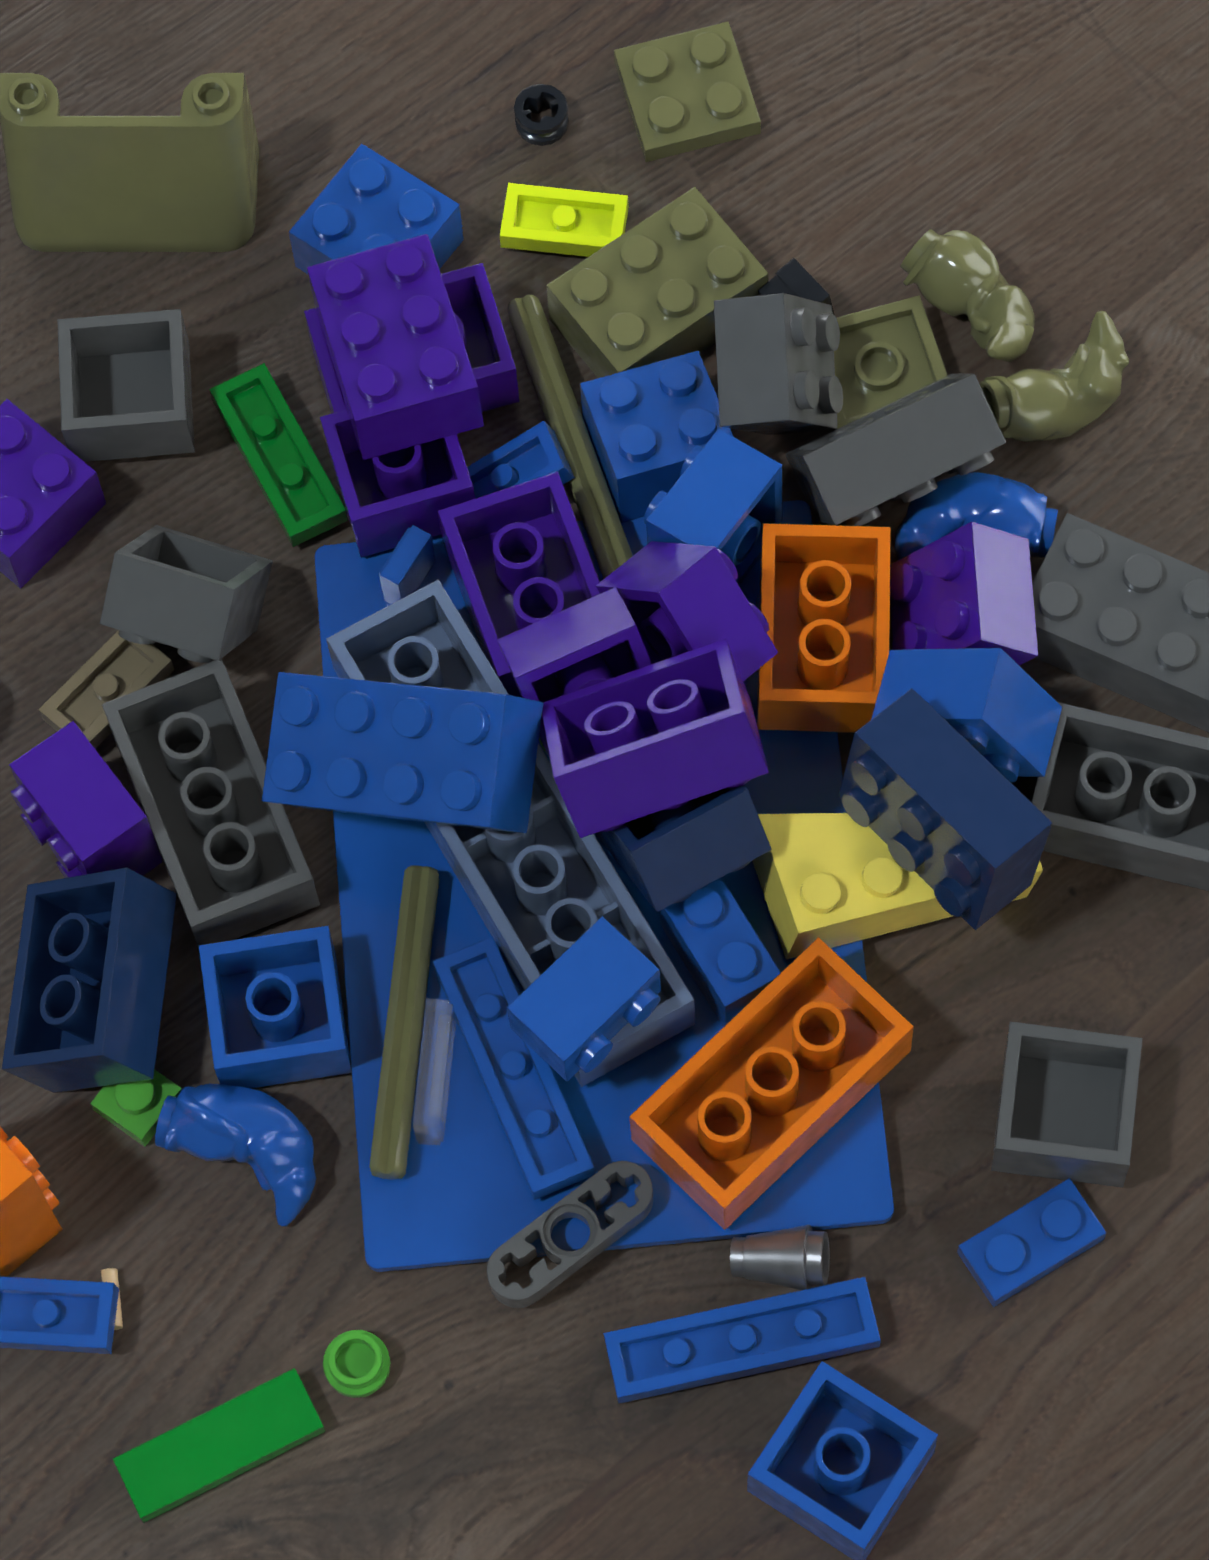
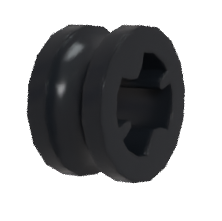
M536 84L522 90L517 96L514 104L515 124L517 132L522 139L530 144L543 146L553 144L562 138L567 131L569 119L567 101L560 90L552 85ZM543 107L551 109L552 117L544 116L540 123L532 121L531 113L539 114Z

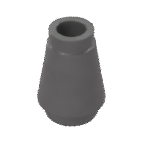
M810 1225L732 1238L730 1247L732 1277H745L748 1280L798 1290L810 1289L812 1285H826L828 1282L830 1248L827 1232L812 1231Z

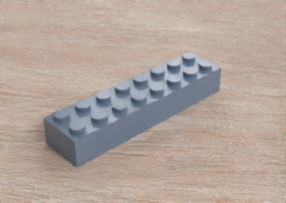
M439 579L326 638L333 669L339 678L509 695ZM539 744L527 833L425 822L524 991L602 916L660 969L661 991L657 994L660 997V1002L655 1010L636 1027H632L627 1023L610 1040L613 1043V1047L596 1068L588 1073L580 1069L574 1075L581 1087L695 1025V1007L692 995L594 834L583 838L579 837L554 780L551 763Z

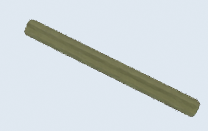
M528 294L522 298H514L508 304L509 318L546 421L555 431L575 477L569 481V485L603 579H605L633 555L540 300L533 294Z

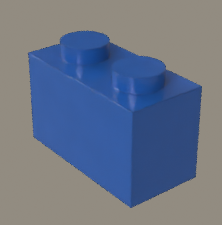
M722 878L695 891L686 900L671 904L659 911L661 927L723 1027L781 973Z
M602 916L507 1007L510 1028L565 1081H568L580 1069L588 1073L596 1068L611 1051L613 1043L610 1040L627 1023L632 1027H636L655 1010L660 1002V997L657 995L661 991L660 969Z

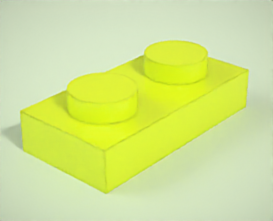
M508 183L500 230L501 248L589 257L625 233L629 208L628 195Z

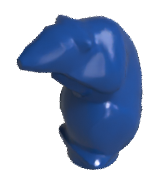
M971 472L962 476L958 474L936 482L938 488L912 500L909 503L906 516L895 534L897 560L910 555L970 522L1028 538L1030 557L1045 558L1054 539L1058 509L1047 508V496L1037 493L1033 488L1024 483L997 475Z
M209 1083L197 1087L188 1086L181 1090L178 1097L171 1095L166 1097L156 1127L155 1145L157 1147L165 1148V1150L172 1152L183 1151L205 1161H228L235 1159L237 1162L247 1163L252 1167L262 1190H272L275 1198V1214L278 1225L287 1227L297 1217L310 1199L316 1183L313 1165L314 1145L313 1138L305 1125L289 1109L263 1091L226 1084Z

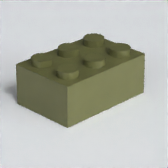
M693 187L547 284L549 320L596 377L601 378L687 353L703 352L716 343L714 300L759 296L758 290L768 282V272L696 187Z

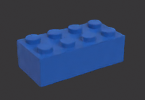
M278 672L262 801L309 809L527 833L543 702L499 693Z

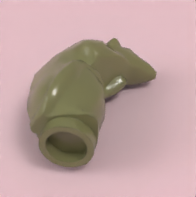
M929 229L913 246L900 266L908 273L903 284L905 286L913 283L917 284L922 295L930 304L953 317L962 314L966 315L971 324L972 337L982 349H986V353L991 359L1012 362L1028 349L1035 325V315L1028 297L1017 286L1008 284L999 271L998 262L994 254L979 237L960 230H952L944 235H939L934 230Z
M1098 311L1091 323L1086 342L1079 345L1062 369H1051L1050 371L1023 369L1008 377H986L984 381L980 382V386L1004 438H1013L1023 442L1053 440L1071 436L1098 419L1117 400L1121 394L1122 373L1129 364V358L1125 352L1123 339L1117 331L1113 320L1105 311Z

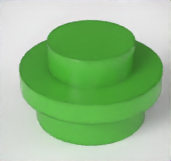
M351 1330L338 1335L328 1345L323 1358V1369L329 1384L338 1393L352 1398L369 1396L379 1390L386 1382L391 1367L389 1352L383 1341L373 1333L364 1330Z

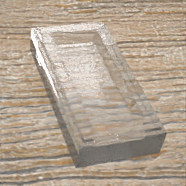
M426 998L413 1128L417 1144L440 1145L441 1141L444 1142L456 1029L453 1004H450L449 1000Z

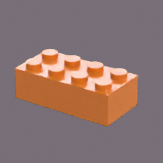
M818 937L629 1116L631 1140L716 1223L726 1230L911 1051L914 1026Z

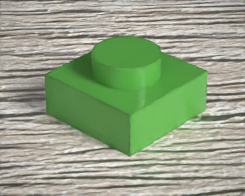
M154 1069L153 1079L103 1086L90 1104L96 1113L145 1147L156 1133L159 1114L168 1095L178 1097L182 1088Z

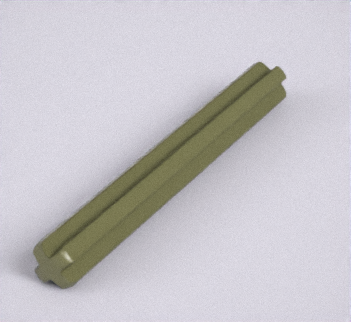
M409 866L404 871L369 1165L371 1174L382 1179H401L406 1174L439 888L438 871L427 866Z

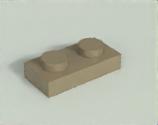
M119 630L38 709L42 719L55 731H59L74 721L95 749L112 733L102 707L103 703L163 681L174 671L172 660L153 644H137L127 641L119 636Z

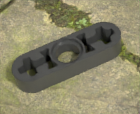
M617 1161L608 1164L498 1247L490 1256L487 1264V1278L494 1297L502 1304L512 1308H524L536 1303L641 1223L648 1216L653 1205L652 1182L647 1172L641 1166L629 1161ZM618 1181L623 1187H628L635 1183L638 1186L634 1191L636 1204L628 1208L625 1203L620 1201L604 1212L605 1221L610 1226L602 1230L596 1214L583 1203L592 1199L598 1211L611 1200L610 1185ZM565 1218H577L583 1221L590 1230L587 1243L575 1251H565L558 1248L551 1239V1233L559 1221ZM536 1239H540L545 1254L557 1266L552 1270H548L546 1261L543 1258L529 1270L531 1281L529 1286L522 1288L516 1282L504 1286L502 1283L507 1278L504 1266L511 1261L519 1267L527 1265L537 1257L536 1248L531 1243Z

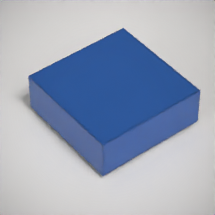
M414 525L411 528L408 527L379 571L384 601L393 604L418 589L436 561L431 534Z

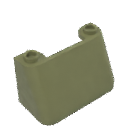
M0 73V123L13 220L18 237L27 247L41 252H228L242 247L252 237L256 220L259 143L244 73H209L191 80L182 95L180 116H60L59 95L51 80L43 75L34 73Z

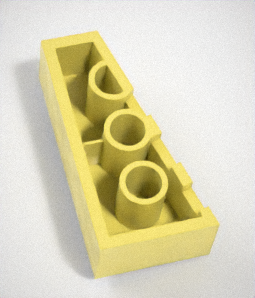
M848 813L758 814L772 850L757 857L752 862L785 959L798 957L818 937L830 948L953 917L939 904L934 890L915 871L909 872L903 869L891 856L888 845L869 826L862 827L858 825ZM1040 861L1031 886L1012 901L1027 898L1043 872Z

